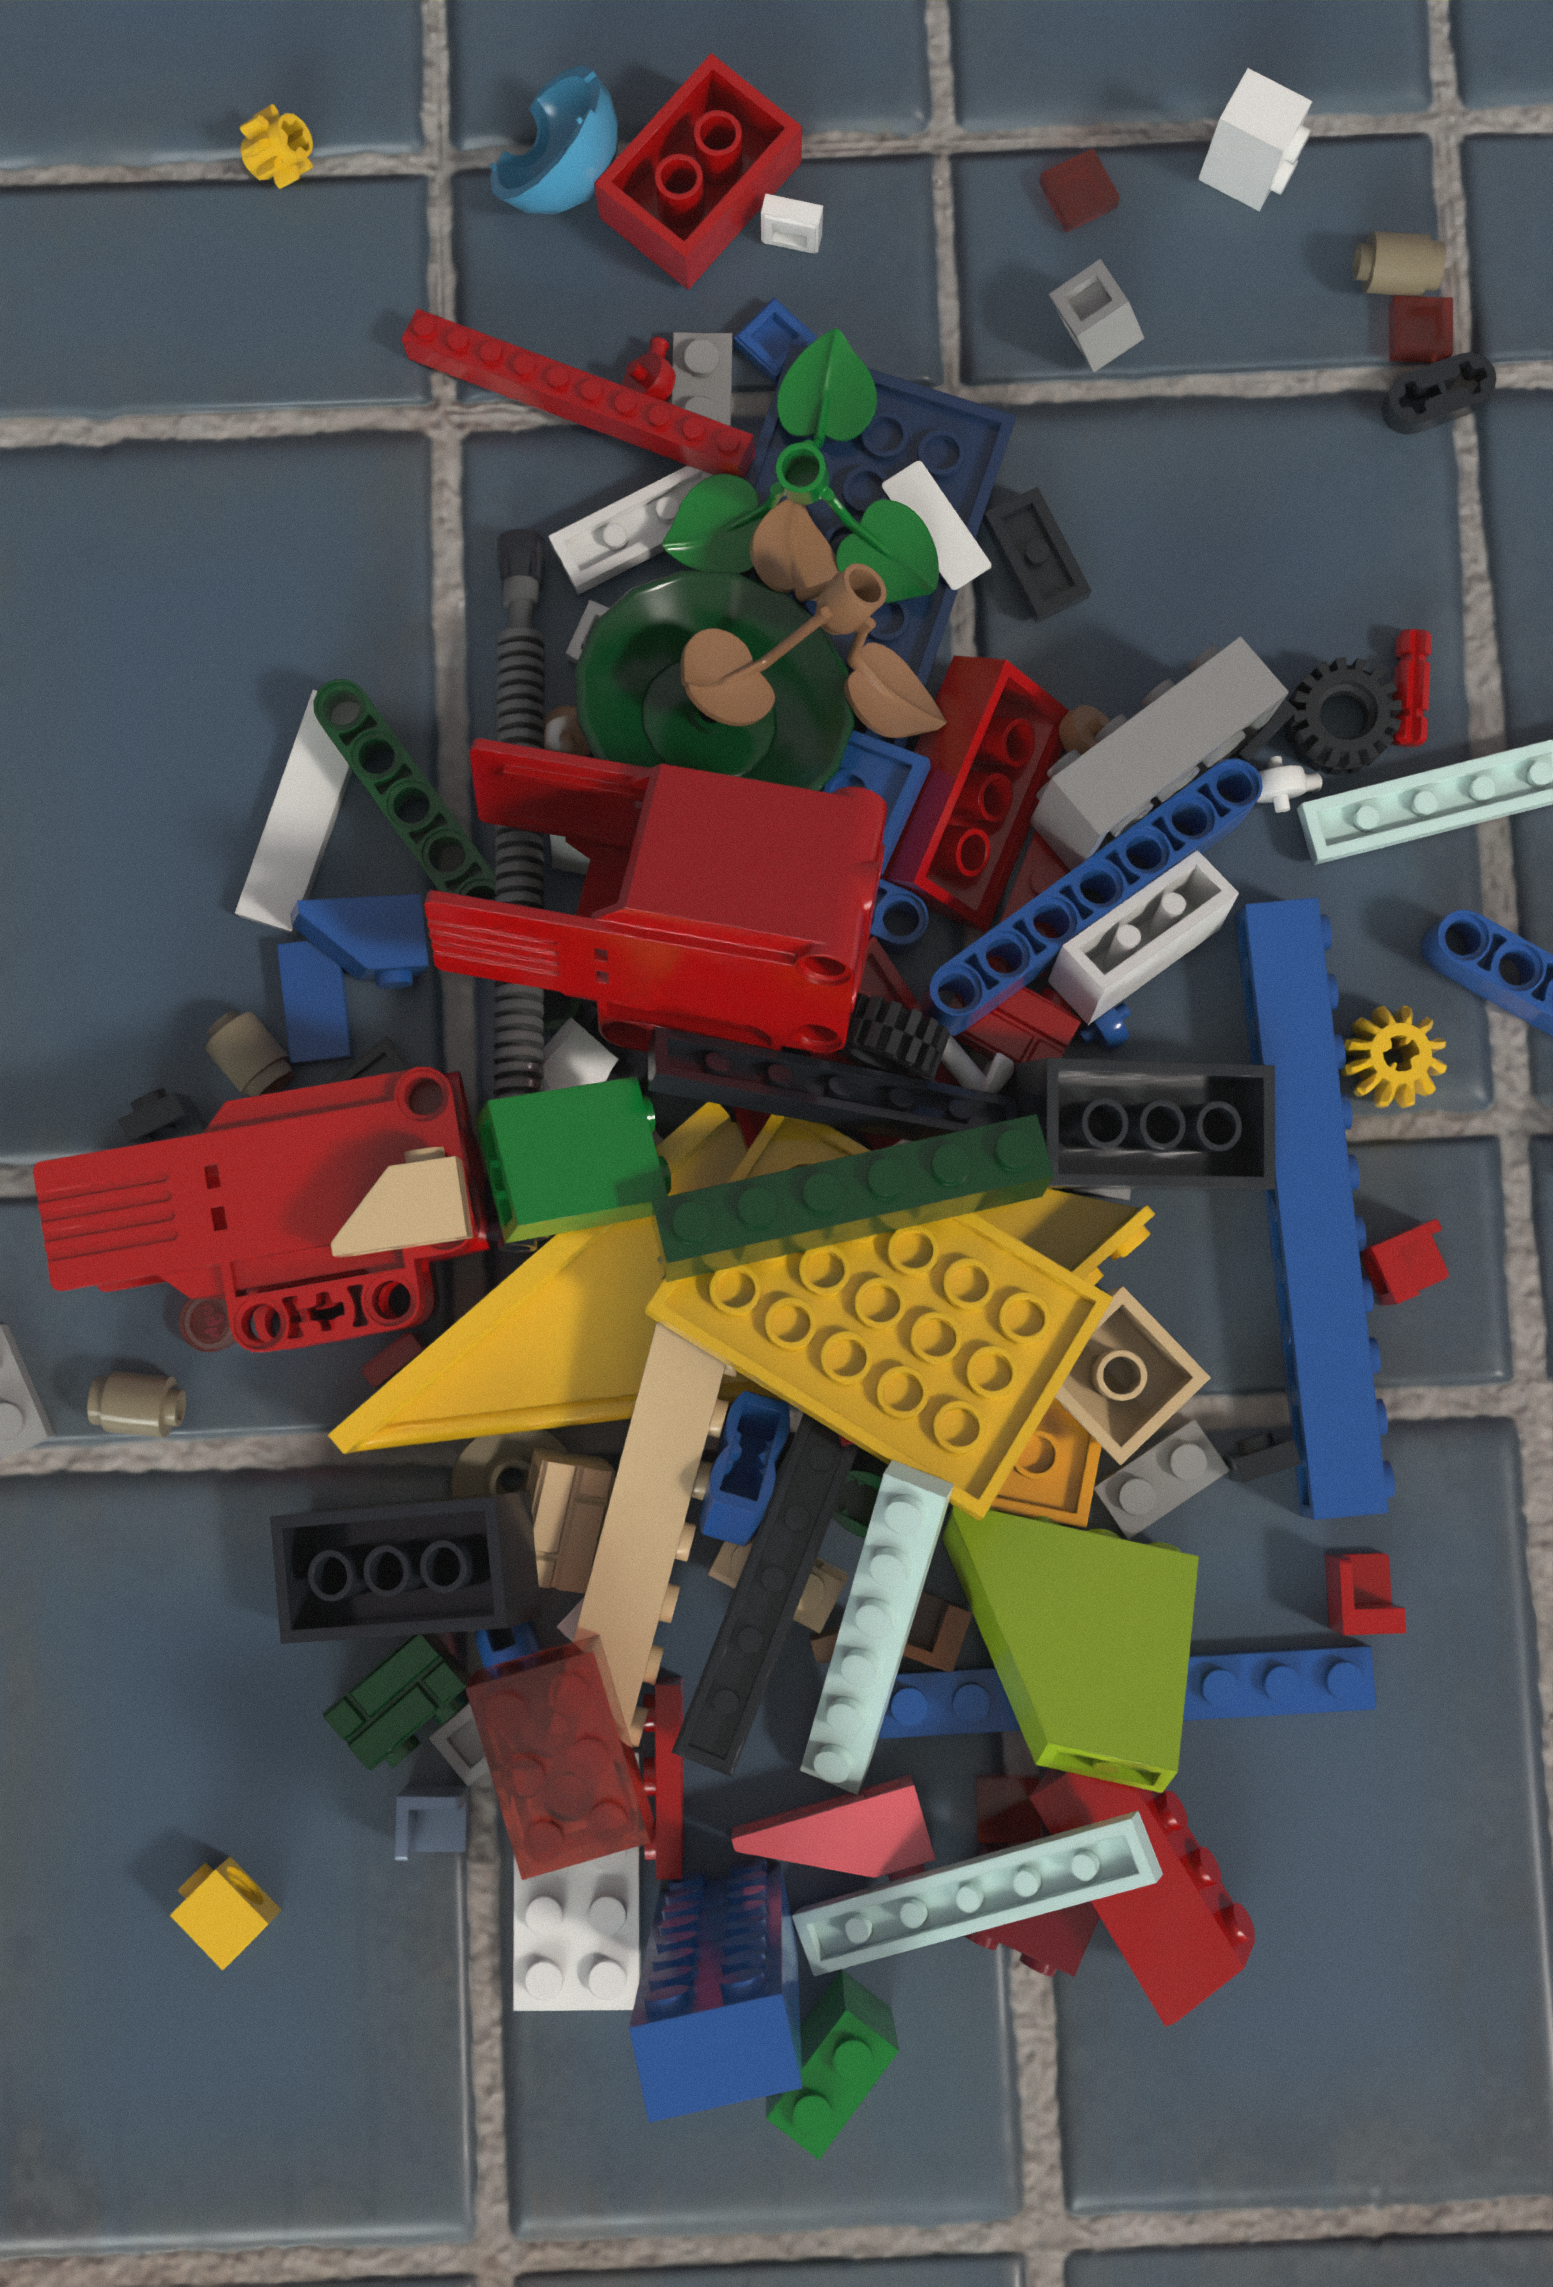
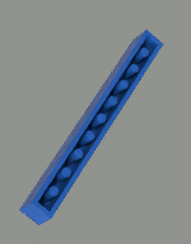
M1319 898L1245 904L1234 915L1250 1065H1275V1190H1264L1291 1437L1294 1440L1301 1464L1295 1466L1300 1516L1318 1520L1389 1513L1387 1498L1394 1496L1395 1480L1390 1462L1388 1460L1383 1461L1380 1436L1387 1434L1388 1419L1383 1400L1381 1398L1376 1399L1373 1374L1380 1372V1350L1376 1338L1369 1337L1366 1313L1373 1310V1289L1369 1277L1362 1276L1359 1251H1364L1366 1248V1228L1362 1216L1355 1215L1352 1191L1357 1190L1359 1187V1167L1355 1155L1348 1154L1345 1130H1350L1352 1127V1106L1348 1094H1341L1338 1070H1343L1345 1066V1045L1342 1035L1340 1033L1334 1034L1331 1010H1336L1338 1006V985L1335 975L1327 974L1325 950H1329L1331 947V924L1327 914H1320Z

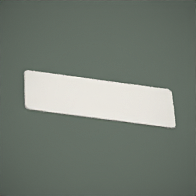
M921 461L914 462L882 483V488L890 500L900 502L911 508L927 526L936 547L939 572L952 590L959 589L991 568V562Z

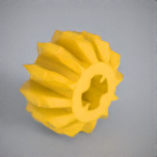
M1381 1006L1372 1011L1371 1021L1364 1018L1354 1021L1351 1028L1358 1039H1346L1344 1045L1345 1054L1356 1059L1346 1064L1344 1069L1341 1070L1343 1076H1352L1358 1073L1362 1080L1355 1085L1353 1090L1354 1095L1361 1097L1374 1088V1103L1377 1108L1389 1106L1393 1097L1401 1108H1407L1415 1104V1093L1424 1097L1431 1095L1436 1090V1087L1430 1076H1438L1445 1073L1447 1067L1441 1060L1432 1057L1433 1053L1446 1047V1041L1443 1038L1429 1041L1425 1035L1432 1029L1433 1019L1426 1017L1413 1026L1411 1007L1402 1006L1392 1016L1385 1006ZM1389 1049L1390 1052L1398 1049L1403 1056V1062L1398 1065L1396 1062L1387 1065L1383 1058V1053Z

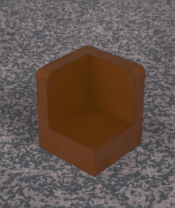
M922 1591L903 1656L952 1673L973 1613L967 1606Z

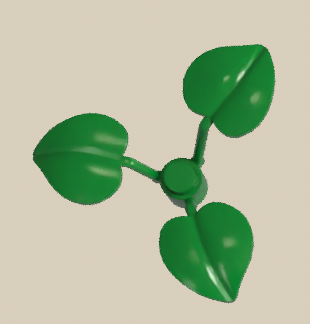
M838 328L823 334L798 356L786 373L778 392L777 410L783 428L792 436H814L813 440L792 444L781 452L776 463V474L779 482L771 485V493L766 502L759 506L758 495L754 487L748 481L738 476L717 474L702 480L694 486L682 501L675 520L662 542L666 552L681 564L698 572L747 573L755 569L750 557V541L753 532L764 516L777 506L781 497L787 496L792 502L800 505L813 504L821 499L831 508L844 526L853 532L838 547L836 555L838 572H843L849 565L854 563L864 564L872 568L881 577L886 587L885 604L932 594L937 588L939 562L936 547L927 526L915 511L900 502L881 499L873 502L866 509L861 523H859L837 499L833 490L829 488V472L824 457L819 451L824 444L825 436L837 442H846L856 438L870 425L877 407V392L874 380L865 364L854 352L844 334Z

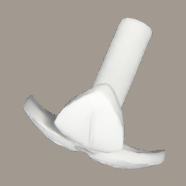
M952 1036L949 1037L941 1058V1062L962 1087L994 1094L1003 1088L1012 1076L1014 1069L1012 1060L999 1052L993 1061H988L982 1072Z

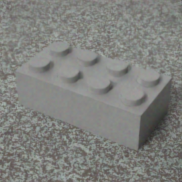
M1241 636L1223 650L1216 644L1207 648L1188 666L1187 670L1191 674L1176 685L1170 679L1163 681L1142 700L1143 710L1129 720L1123 714L1118 715L1096 734L1094 740L1097 744L1083 755H1080L1074 749L1064 755L1049 769L1047 775L1051 780L1036 794L1039 803L1029 822L1070 871L1216 764L1232 758L1268 723L1289 692Z

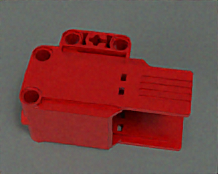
M482 738L473 740L469 754L478 818L489 824L566 837L565 842L589 858L590 863L576 915L437 890L429 891L424 908L426 917H428L427 925L430 928L429 936L432 939L431 947L433 949L434 963L438 969L559 991L566 996L597 1001L598 1025L601 1036L616 1046L631 1050L648 1052V1043L655 1026L782 1051V1046L813 1052L829 1053L836 1052L844 1047L851 1013L854 1012L858 989H860L872 917L885 852L883 837L887 805L880 795L862 787L848 786L839 788L833 793L667 764H659L648 768Z
M415 1067L410 1070L225 1101L202 1134L40 1161L33 1168L35 1189L39 1202L38 1208L42 1221L41 1227L45 1240L44 1246L48 1259L50 1283L55 1290L69 1291L97 1286L102 1292H113L168 1282L190 1299H225L232 1335L242 1348L251 1352L298 1349L425 1325L436 1316L440 1307V1293L435 1263L469 1257L479 1251L490 1250V1239L485 1237L489 1218L484 1194L485 1180L478 1142L474 1135L470 1106L466 1099L460 1071L442 1074L431 1067ZM444 1147L445 1157L456 1156L462 1160L473 1238L344 1258L332 1255V1240L387 1167L405 1164L404 1152L423 1148ZM402 1285L408 1289L411 1296L410 1306L403 1316L396 1310L394 1304V1296ZM344 1305V1315H340L334 1320H320L317 1310L338 1308ZM276 1311L280 1317L278 1333L273 1326V1318ZM298 1311H299L300 1316H301V1318H302V1322H301V1323H300V1317H299ZM252 1315L254 1316L255 1328L259 1338L253 1333L251 1328Z

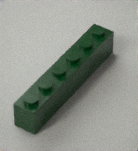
M1037 1114L654 1199L652 1200V1224L666 1282L1039 1198L1043 1196L1055 1175Z

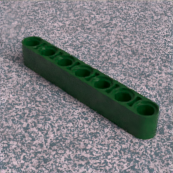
M334 679L325 683L317 691L313 701L314 713L318 722L437 890L470 897L489 894L497 897L495 895V883L497 881L495 880L494 872L364 690L355 682L347 679ZM351 701L360 705L359 713L352 722L346 725H338L331 722V714L338 704ZM388 750L394 753V762L387 771L381 774H373L366 771V762L374 752ZM413 798L427 800L430 803V808L422 820L416 823H407L400 819V811L407 801ZM456 846L465 851V858L458 869L451 872H442L434 867L436 855L443 848ZM543 989L544 995L553 992V990ZM568 996L571 999V1006L568 1013L561 1019L547 1020L542 1018L544 1021L543 1033L554 1036L570 1017L575 1021L583 1015L581 999Z

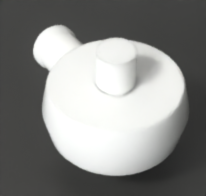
M1281 756L1270 757L1266 759L1268 769L1258 772L1262 779L1263 788L1257 803L1274 802L1276 813L1289 811V799L1301 796L1306 792H1319L1322 788V778L1318 773L1305 774L1301 766H1283Z

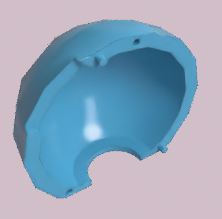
M580 65L564 70L547 82L540 89L528 110L532 113L537 125V136L532 148L522 155H513L504 150L497 163L494 164L492 162L489 166L492 169L490 175L492 193L525 213L554 215L590 200L596 193L594 183L614 162L617 156L619 122L611 95L593 70Z

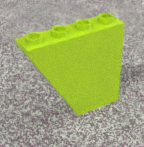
M953 1505L944 1526L942 1540L1035 1765L1163 1793L1177 1774L1179 1766L1199 1556L1182 1553L1176 1546L1168 1543H1137L1120 1539L1116 1533L1109 1530L1090 1529L1083 1531L1061 1526L1046 1516H1038L1036 1518L1020 1517L993 1510L991 1506L984 1518L978 1521Z

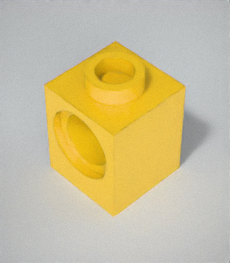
M230 1856L215 1870L205 1862L177 1890L185 1900L170 1916L223 1971L282 1909Z

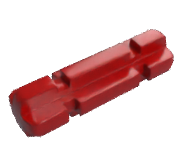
M1402 630L1396 638L1395 658L1400 660V662L1394 668V684L1397 691L1393 694V701L1401 699L1402 711L1396 717V719L1401 720L1399 730L1392 737L1394 739L1392 743L1395 746L1419 747L1427 739L1428 719L1423 717L1424 711L1429 710L1431 664L1425 660H1427V656L1431 655L1432 636L1427 630Z

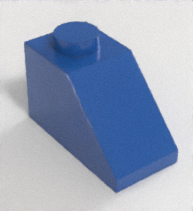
M421 894L297 900L290 914L291 926L356 980H376V987L378 989H397L413 985V978H418L429 966Z

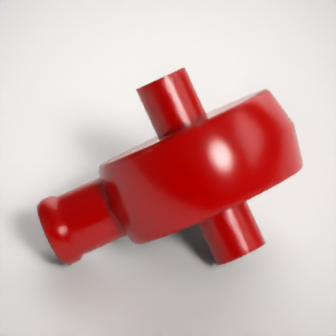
M653 337L649 343L648 353L628 364L622 386L667 402L675 385L676 374L671 364L665 359L669 343L664 338Z

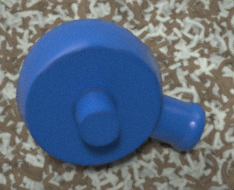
M1122 1002L1115 1008L1112 1007L1089 1025L1084 1021L1086 1027L1077 1032L1078 1036L1085 1045L1095 1039L1107 1052L1120 1048L1129 1039V1033L1123 1020L1129 1017L1131 1012L1126 1004Z

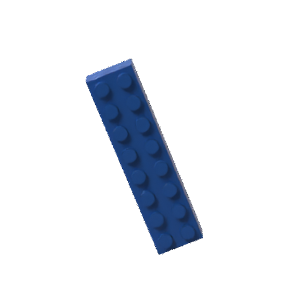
M764 1858L750 1859L730 1866V1875L706 1880L704 1872L683 1874L682 1879H670L668 1881L669 1888L659 1891L629 2025L648 2123L802 2088L797 1937L781 1863L767 1866L766 1859Z

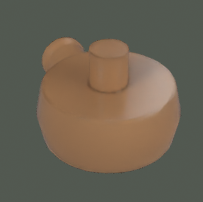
M559 706L545 716L543 721L545 723L543 735L545 738V750L585 757L589 754L591 750L577 723L575 706Z
M1081 705L1070 710L1059 725V735L1065 750L1070 752L1076 749L1080 755H1083L1095 746L1097 742L1094 740V737L1110 722L1108 717L1095 707L1089 705Z

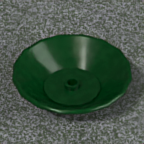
M679 571L631 588L593 623L574 669L576 718L596 759L648 768L659 764H667L819 791L837 774L855 726L854 712L847 701L844 691V683L850 673L829 633L819 626L771 666L760 672L769 682L775 694V702L772 708L761 720L746 726L705 722L699 715L703 712L690 700L686 694L685 687L681 684V654L686 643L695 634L706 629L727 631L738 637L747 646L752 660L755 662L813 616L787 593L774 591L767 585L740 574L731 572Z

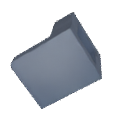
M408 1783L396 1796L395 1861H409L415 1852H466L469 1847L470 1786L448 1783Z

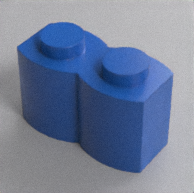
M743 1391L733 1402L715 1454V1463L700 1506L699 1525L703 1535L744 1547L756 1535L774 1489L775 1469L790 1429V1412L787 1403L748 1391Z

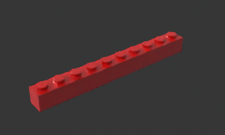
M418 308L401 338L409 360L712 475L730 474L744 479L756 455L753 434Z

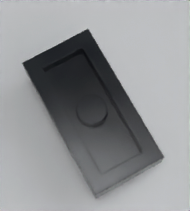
M1038 487L984 512L983 523L1035 623L1041 622L1089 598L1092 590Z

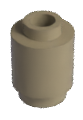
M1371 231L1366 243H1358L1356 246L1352 265L1353 280L1361 281L1362 292L1368 294L1422 296L1425 291H1437L1444 274L1446 260L1445 243L1443 241H1432L1430 234Z
M236 1011L228 1012L208 1029L207 1034L211 1039L206 1044L205 1051L242 1095L250 1094L253 1097L276 1093L294 1076L295 1071L288 1064L290 1056L253 1012H246L242 1015H239Z
M112 1371L109 1376L98 1375L94 1378L88 1396V1419L93 1425H102L105 1432L166 1438L173 1426L179 1427L183 1422L186 1410V1393L184 1390L178 1389L177 1381L173 1376Z

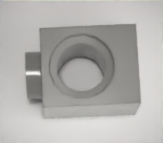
M1101 259L1049 293L1066 331L1093 372H1096L1144 339L1128 299Z

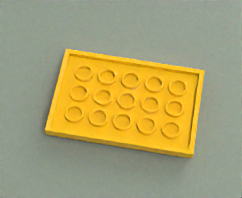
M772 1114L727 1183L869 1152L870 1150L829 1125ZM969 1213L666 1282V1278H664L645 1307V1314L889 1465L894 1460L953 1483L954 1486L949 1503L976 1520L981 1521L1114 1297L975 1213Z

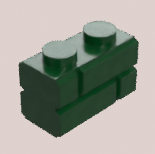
M435 1633L410 1635L322 1714L338 1736L346 1741L349 1749L366 1769L372 1771L384 1759L393 1769L421 1744L420 1740L414 1735L419 1728L431 1718L439 1726H442L469 1701L461 1691L473 1679Z

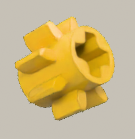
M271 104L240 125L239 129L246 136L242 140L240 147L242 160L250 173L257 177L259 181L268 180L273 177L277 187L283 189L300 179V175L313 168V164L307 158L313 149L311 133L306 124L294 113H285L280 116L275 105Z

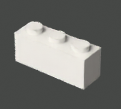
M1197 850L1062 945L1048 982L1089 1025L1220 930L1239 892Z

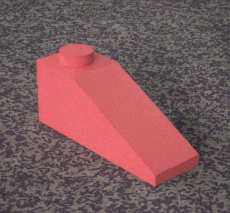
M911 1774L862 1788L858 1795L851 1792L732 1827L731 1840L735 1852L872 1878L887 1874L889 1881L922 1873L925 1871L924 1863L936 1860Z

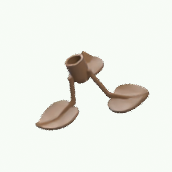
M786 499L774 509H771L759 522L751 537L750 557L752 564L762 581L772 590L785 593L794 591L797 600L800 602L808 600L817 601L815 615L755 662H753L747 646L738 637L727 631L706 629L695 634L686 643L681 654V684L685 687L686 694L690 700L706 716L720 723L731 726L754 724L770 711L775 702L774 691L760 672L771 666L821 626L826 632L833 635L850 634L856 631L847 655V663L855 671L847 677L844 683V691L853 712L867 728L879 735L891 738L908 737L940 729L947 721L929 692L903 659L891 649L878 643L871 642L863 646L867 634L876 626L875 620L870 616L886 600V587L881 577L872 568L860 563L851 564L843 572H838L834 551L810 518L805 505L796 504L790 499Z

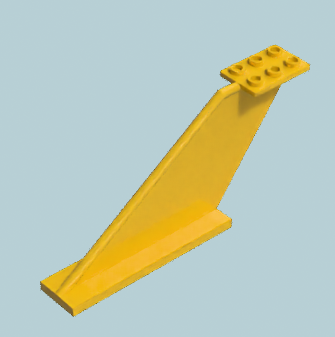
M711 1102L704 1104L655 1147L657 1155L663 1156L666 1159L670 1169L671 1190L668 1196L727 1183L747 1153L738 1124L731 1122L730 1115L720 1104ZM1046 1189L1043 1196L973 1212L1092 1285H1095L1104 1276L1097 1266L1107 1257H1110L1113 1261L1120 1256L1122 1258L1126 1257L1151 1234L1144 1224L1155 1215L1148 1205L1137 1208L1052 1189ZM652 1216L556 1234L328 1434L330 1439L343 1454L360 1451L631 1419L657 1323L656 1320L645 1314V1307L659 1288L665 1275L662 1264L657 1260L660 1253L652 1224ZM738 1371L736 1377L723 1374L717 1396L718 1399L729 1401L728 1407L732 1406L735 1399L743 1391L784 1401Z

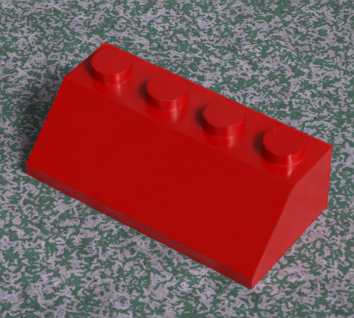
M954 655L935 700L947 723L938 730L921 733L914 753L929 758L931 768L880 879L914 893L922 899L927 910L975 930L987 932L1031 826L1029 821L1039 803L1036 794L1049 782L1050 778L1047 772L1057 762L1062 751L1063 744L1059 735V725L1069 710L1007 659Z
M1049 1768L1029 1798L1051 1835L1139 1811L1163 1875L1155 1884L1092 1900L1091 1903L1165 2027L1174 2024L1245 1968L1256 1941L1252 1920L1240 1903L1232 1901L1221 1882V1872L1215 1857L1209 1849L1199 1846L1187 1826L1188 1819L1184 1806L1174 1792L1166 1791L1165 1789L1163 1793Z

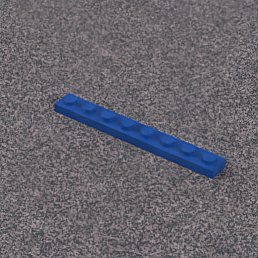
M1368 1644L1189 1654L1183 1721L1377 1709L1372 1646ZM994 1665L954 1668L952 1673L941 1669L908 1670L897 1672L879 1732V1738L1021 1731V1728Z

